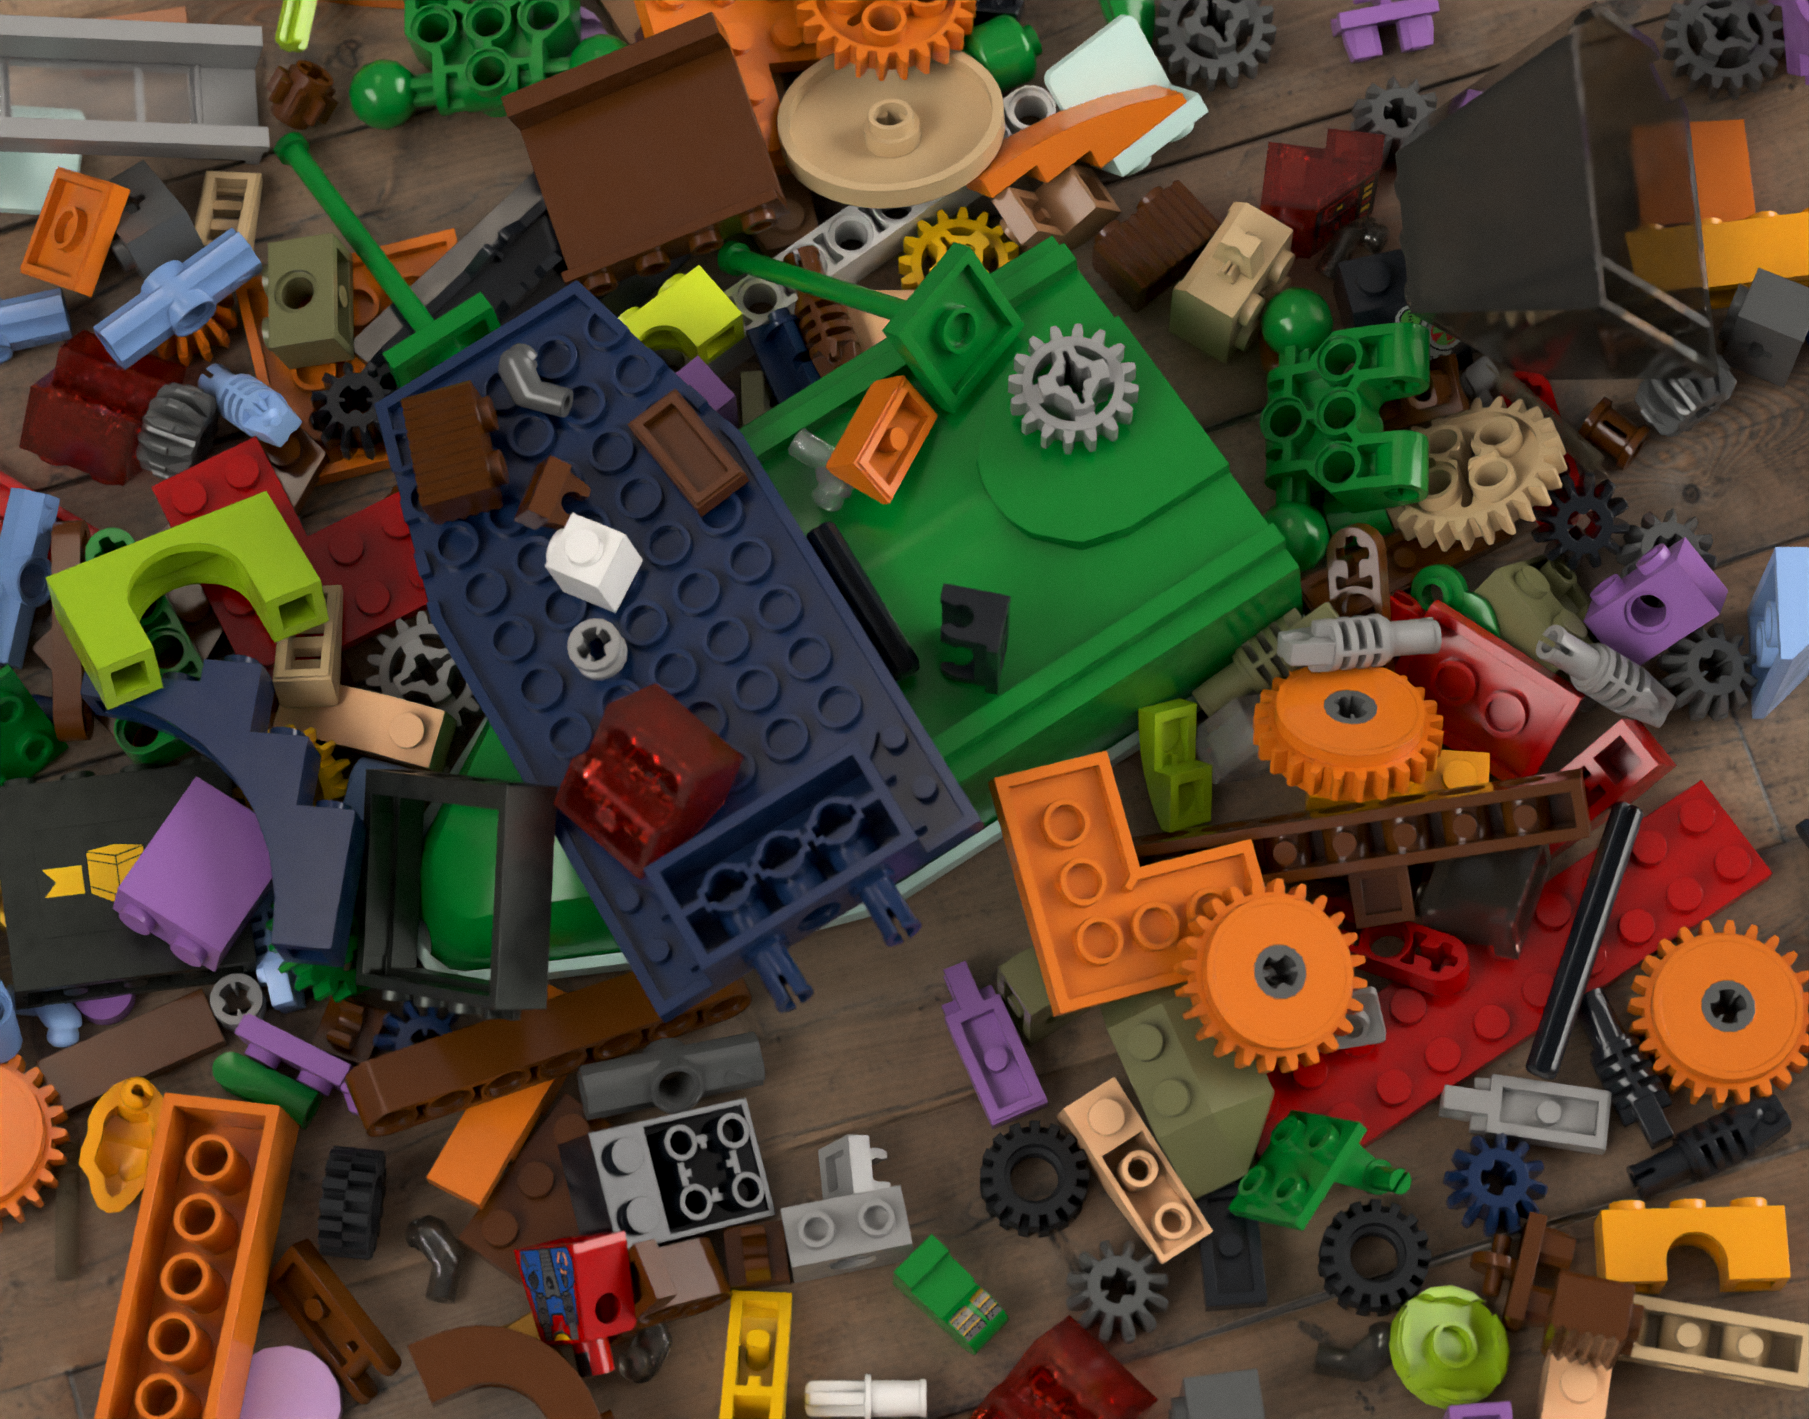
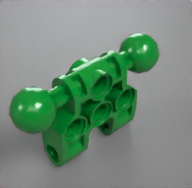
M404 0V34L417 60L432 71V73L413 75L409 69L396 60L379 59L365 64L353 76L349 88V99L355 115L373 129L390 130L402 126L416 113L417 107L434 105L437 106L441 116L468 111V113L482 112L490 117L501 118L507 116L501 100L502 96L626 47L628 44L616 35L597 34L585 38L581 42L580 0H476L472 3L471 0ZM555 23V25H553L549 29L540 30L545 25ZM500 29L495 35L486 37L491 31ZM445 36V38H443L442 40L435 43H431L436 38ZM501 78L496 84L486 86L490 81Z
M1290 287L1276 293L1264 306L1260 321L1265 342L1273 352L1279 354V367L1270 370L1267 374L1268 399L1265 408L1261 412L1259 424L1260 430L1265 437L1266 469L1264 483L1266 487L1276 491V505L1271 506L1263 515V518L1268 524L1273 522L1286 539V549L1299 565L1301 573L1314 568L1323 558L1330 539L1325 519L1318 509L1310 505L1311 492L1327 490L1352 513L1393 508L1418 503L1427 498L1429 484L1428 437L1422 433L1409 430L1383 432L1384 427L1379 415V409L1387 401L1419 395L1429 389L1430 331L1420 324L1398 322L1332 332L1334 323L1329 305L1324 298L1307 288ZM1356 362L1350 371L1343 374L1347 366ZM1355 415L1352 422L1342 428L1344 422L1350 416ZM1301 423L1297 431L1288 436L1292 428ZM1354 468V471L1351 474V476L1347 480L1341 482V479L1343 478L1344 474L1347 473L1350 469Z

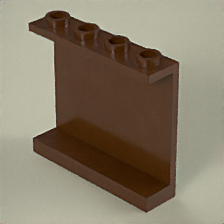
M712 12L501 97L508 119L522 134L568 269L561 273L564 284L567 286L578 280L595 297L603 296L614 291L618 287L617 282L636 274L641 277H647L661 273L671 266V260L689 253L696 256L711 253L724 245V239L742 232L746 234L764 232L777 224V218L790 213L726 30Z

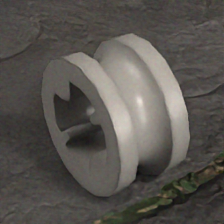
M592 618L583 621L573 629L568 637L567 650L569 658L584 676L592 680H605L613 677L623 668L627 661L628 649L624 638L612 623L604 619ZM596 638H600L606 644L604 646L606 656L595 661L590 654L591 647L589 643Z
M242 973L229 974L222 977L213 986L210 993V1007L219 1024L232 1032H235L244 1014H242L240 1009H237V1016L229 1015L230 1008L225 998L230 993L234 992L239 997V990L248 991L247 998L252 1007L244 1013L245 1015L249 1013L263 1020L267 1011V1000L258 982L251 976Z

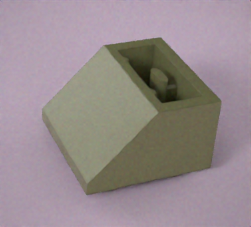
M1540 555L1497 568L1473 592L1486 598L1494 609L1499 623L1500 639L1568 682L1571 680L1569 674L1551 663L1541 660L1536 654V646L1539 640L1551 647L1555 646V642L1542 635L1549 626L1560 625L1567 632L1588 645L1601 643L1583 622L1592 600L1577 583V576L1574 570L1568 569L1565 561L1559 558L1550 561L1545 555Z

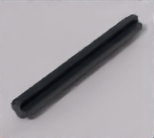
M1619 801L1613 804L1525 1065L1526 1070L1535 1076L1551 1080L1559 1072L1644 816L1643 810L1635 805Z

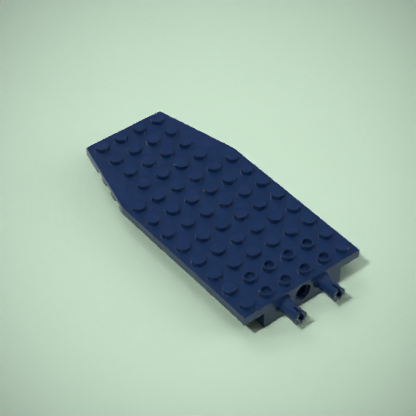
M578 280L374 404L390 467L396 477L401 500L399 501L404 520L409 527L415 549L414 558L418 573L425 587L428 599L426 604L431 622L524 783L557 786L555 837L659 1017L665 1023L753 969H756L775 1002L778 1012L785 1013L796 1009L797 1006L785 988L786 984L790 985L802 1004L812 997L814 990L807 983L798 966L793 961L788 952L789 947L861 903L865 905L883 936L884 943L888 947L905 942L893 923L894 918L899 920L909 938H912L920 930L921 923L919 919L915 918L895 883L979 832L985 826L743 434L730 421L725 420L715 411L707 400L691 385L688 386L668 367L661 357L651 348L646 347L630 332L629 328ZM518 343L531 346L537 353V357L534 360L538 363L536 370L541 381L572 389L573 403L569 414L565 418L520 407L513 402L498 372L499 359L504 351L509 350ZM470 380L482 397L490 396L496 410L499 430L490 432L493 450H501L508 469L509 484L500 486L504 506L500 509H491L489 512H480L477 516L469 515L465 519L457 518L454 522L446 521L443 525H437L433 523L419 502L401 399ZM675 388L743 469L749 479V482L702 517L698 515L640 444L627 425ZM550 455L571 464L570 472L586 483L591 489L589 497L583 502L575 500L570 496H563L561 501L563 510L570 515L575 513L626 534L643 560L616 613L563 592L546 569L547 548L551 538L558 530L543 526L534 530L514 521L535 467ZM592 618L604 619L612 623L624 638L628 649L627 661L623 668L616 675L605 680H592L584 676L569 658L567 650L568 637L573 629L581 622ZM596 638L589 643L591 647L590 654L595 661L606 656L604 651L606 644L600 638ZM640 733L644 734L719 799L673 851L656 861L582 797ZM641 742L605 779L674 840L709 803L704 796ZM640 747L648 756L645 757L639 751L615 776V779L621 783L619 786L610 777ZM634 763L649 771L650 775L665 768L669 769L670 776L668 778L665 776L661 782L672 781L674 783V791L667 786L664 789L676 800L679 797L682 799L681 804L685 809L684 816L667 813L666 811L669 808L657 798L653 801L659 807L651 808L648 806V799L650 798L648 795L643 800L645 802L643 805L635 803L641 786H637L627 773ZM687 789L696 798L699 796L701 805L693 804V800L683 791ZM656 812L678 832L673 834L653 814ZM671 816L683 825L680 829L669 820Z

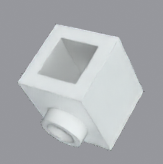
M572 513L565 528L556 531L551 538L547 548L545 567L563 592L616 613L643 560L626 534Z

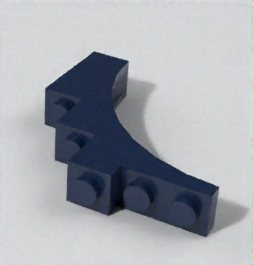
M236 654L225 656L224 661L204 659L200 681L185 673L166 672L161 678L163 688L109 710L105 707L87 672H84L80 695L95 715L138 722L182 740L215 762L242 790L255 811L269 851L275 895L271 944L285 962L344 967L368 829L357 812L352 810V807L346 803L334 800H320L316 802V807L313 806L321 755L310 738L302 731L289 727H273L270 729V733H267L275 688L273 680L263 664H260L258 660L252 657Z

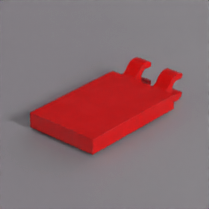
M1397 589L1393 596H1390L1391 621L1432 617L1434 618L1433 621L1436 620L1441 628L1442 642L1438 653L1400 656L1399 660L1394 657L1395 673L1400 676L1403 674L1407 676L1408 682L1414 687L1422 686L1425 689L1424 700L1436 701V714L1443 716L1442 731H1444L1442 743L1454 751L1490 753L1489 773L1499 780L1538 775L1586 695L1578 691L1573 684L1438 599L1434 601L1426 612L1415 598Z

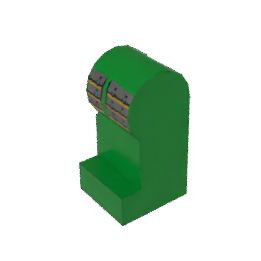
M933 1234L893 1271V1285L955 1342L972 1355H975L1009 1321V1317L1002 1307L974 1282L975 1279L949 1254V1250Z

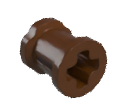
M1603 397L1585 419L1578 433L1587 442L1591 441L1617 459L1616 466L1625 471L1641 452L1650 438L1653 429L1646 424L1639 427L1612 408L1613 401Z

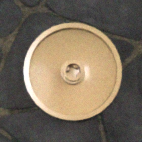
M949 49V63L946 65L937 62L933 58L930 59L929 74L925 75L914 65L909 67L907 80H902L896 69L888 70L884 81L878 80L876 69L868 68L861 78H857L855 75V64L848 63L840 70L834 69L835 54L833 53L813 64L792 83L784 95L778 111L777 129L781 153L791 173L807 188L823 197L843 204L866 208L913 206L936 200L959 190L978 177L990 165L1001 147L1005 132L1003 98L996 80L974 58L961 51Z

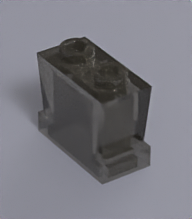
M1549 844L1432 861L1434 870L1430 881H1423L1416 894V916L1421 917L1423 926L1452 935L1464 944L1493 945L1496 956L1518 960L1552 864Z

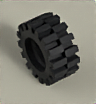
M1030 1120L1029 1127L1021 1128L1020 1123L1009 1126V1132L1004 1136L1001 1132L995 1136L991 1148H986L982 1157V1167H980L981 1198L985 1200L986 1210L991 1218L996 1216L999 1219V1226L1006 1231L1012 1227L1018 1230V1236L1028 1238L1029 1232H1038L1039 1238L1047 1237L1052 1229L1057 1228L1060 1232L1067 1228L1069 1220L1072 1217L1076 1219L1082 1211V1204L1086 1201L1089 1185L1087 1157L1083 1149L1079 1150L1077 1148V1140L1070 1133L1067 1136L1060 1133V1126L1051 1123L1049 1128L1040 1127V1121ZM1028 1158H1040L1050 1163L1058 1176V1185L1055 1191L1049 1197L1038 1201L1027 1200L1019 1196L1013 1189L1010 1180L1011 1173L1018 1163Z
M333 1146V1149H331L329 1160H327L325 1166L326 1177H323L321 1187L323 1193L319 1202V1209H321L318 1218L320 1254L371 1260L373 1258V1252L376 1251L377 1237L380 1235V1220L383 1218L384 1207L382 1206L386 1193V1187H384L386 1180V1156H384V1151Z
M1371 1199L1369 1205L1364 1206L1361 1205V1201L1350 1204L1348 1211L1343 1213L1341 1210L1333 1217L1330 1226H1327L1318 1252L1319 1277L1323 1276L1325 1280L1324 1289L1330 1296L1334 1293L1339 1298L1337 1302L1339 1306L1345 1310L1348 1305L1357 1309L1356 1315L1365 1317L1368 1312H1376L1377 1317L1387 1316L1389 1310L1395 1308L1398 1312L1404 1303L1416 1297L1429 1271L1428 1265L1431 1261V1249L1427 1250L1426 1245L1429 1238L1425 1229L1420 1231L1416 1226L1419 1220L1412 1213L1408 1216L1400 1212L1402 1206L1392 1202L1390 1207L1381 1206L1382 1199ZM1370 1236L1380 1237L1393 1246L1397 1255V1267L1390 1276L1381 1280H1370L1359 1275L1353 1268L1350 1252L1354 1244L1362 1238Z

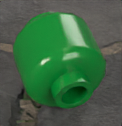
M1004 14L974 27L971 35H964L961 52L982 64L996 80L1001 94L1031 81L1035 77L1037 70L1036 57L1042 55V47L1031 25L1021 26L1015 18Z

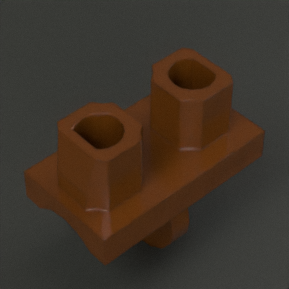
M1449 354L1430 360V387L1426 392L1387 401L1381 405L1379 415L1383 422V432L1403 429L1470 410L1468 399L1460 384L1456 354Z
M1530 1211L1527 1223L1523 1225L1516 1259L1509 1257L1512 1238L1502 1234L1494 1235L1491 1252L1475 1251L1471 1255L1470 1268L1485 1275L1481 1290L1482 1294L1489 1297H1499L1503 1280H1510L1501 1322L1505 1326V1330L1517 1334L1522 1324L1545 1328L1550 1296L1553 1290L1532 1285L1536 1266L1560 1272V1269L1566 1271L1570 1269L1577 1238L1557 1229L1546 1227L1548 1218L1546 1215Z

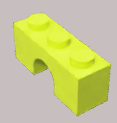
M700 265L696 266L686 275L678 273L672 276L661 286L655 298L641 308L637 306L629 308L618 317L632 334L654 352L661 349H674L684 353L690 360L699 356L707 365L745 337L742 312Z

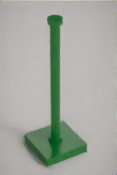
M290 132L277 141L274 147V153L282 164L290 165L415 331L414 334L382 353L399 388L501 327L493 307L481 292L434 320L309 154V143L299 132Z
M738 241L726 242L718 253V266L725 274L731 276L747 274L890 320L882 330L938 408L952 413L957 411L1025 326L971 247L956 242L951 245L907 300L750 252L746 244Z

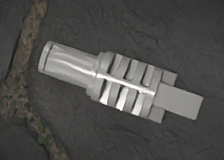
M1380 614L1355 615L1350 618L1344 616L1336 619L1322 618L1312 620L1311 627L1279 632L1277 654L1283 657L1284 661L1290 666L1308 665V670H1311V672H1331L1338 669L1351 670L1353 668L1363 669L1370 665L1372 667H1382L1396 656L1438 653L1441 647L1442 634L1439 623L1436 620L1433 621L1434 618L1432 617L1389 621L1387 617Z
M1552 625L1545 630L1542 635L1555 642V646L1551 647L1539 640L1536 646L1537 656L1541 660L1549 662L1569 674L1573 686L1578 691L1618 715L1627 716L1657 728L1662 726L1677 698L1645 668L1605 644L1593 643L1588 645L1567 632L1560 625Z

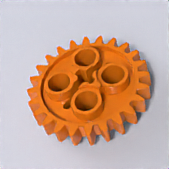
M794 0V9H796V26L803 28L804 43L811 44L817 42L816 56L819 59L834 53V69L840 70L848 63L855 64V75L857 78H861L868 68L876 69L879 81L885 80L888 70L896 69L901 79L907 80L909 67L915 65L926 75L930 73L931 58L946 65L949 63V49L956 51L963 49L964 35H971L973 18L976 15V0Z

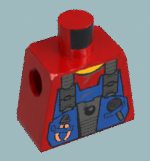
M625 1231L564 1236L515 1249V1259L539 1339L546 1345L572 1344L577 1371L581 1378L615 1370L608 1337L633 1330L636 1325Z

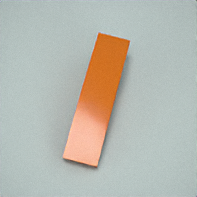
M1151 85L1104 95L1054 113L1003 139L1001 147L990 165L978 177L968 183L966 187L972 191L994 198L1023 175L1048 183L1077 160L1102 168L1187 103V101L1180 92L1158 85Z
M550 984L547 986V1000L566 994V992ZM567 1075L466 1109L427 1175L428 1182L482 1210L509 1161L514 1162L539 1116L546 1115Z

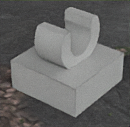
M847 1134L818 1150L823 1200L890 1187V1182H878L873 1179L872 1165H876L888 1158L885 1150L875 1147L870 1148L869 1135Z

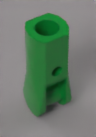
M225 1052L219 1055L212 1067L215 1080L225 1091L248 1102L281 1106L300 1125L299 1127L304 1130L311 1124L323 1099L320 1092L271 1068L267 1070L265 1066L236 1052Z

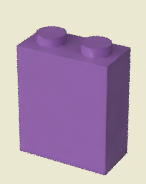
M196 776L118 887L113 910L119 913L121 921L139 934L149 935L151 932L171 945V951L183 962L194 967L204 965L215 972L273 887L269 851L255 812Z

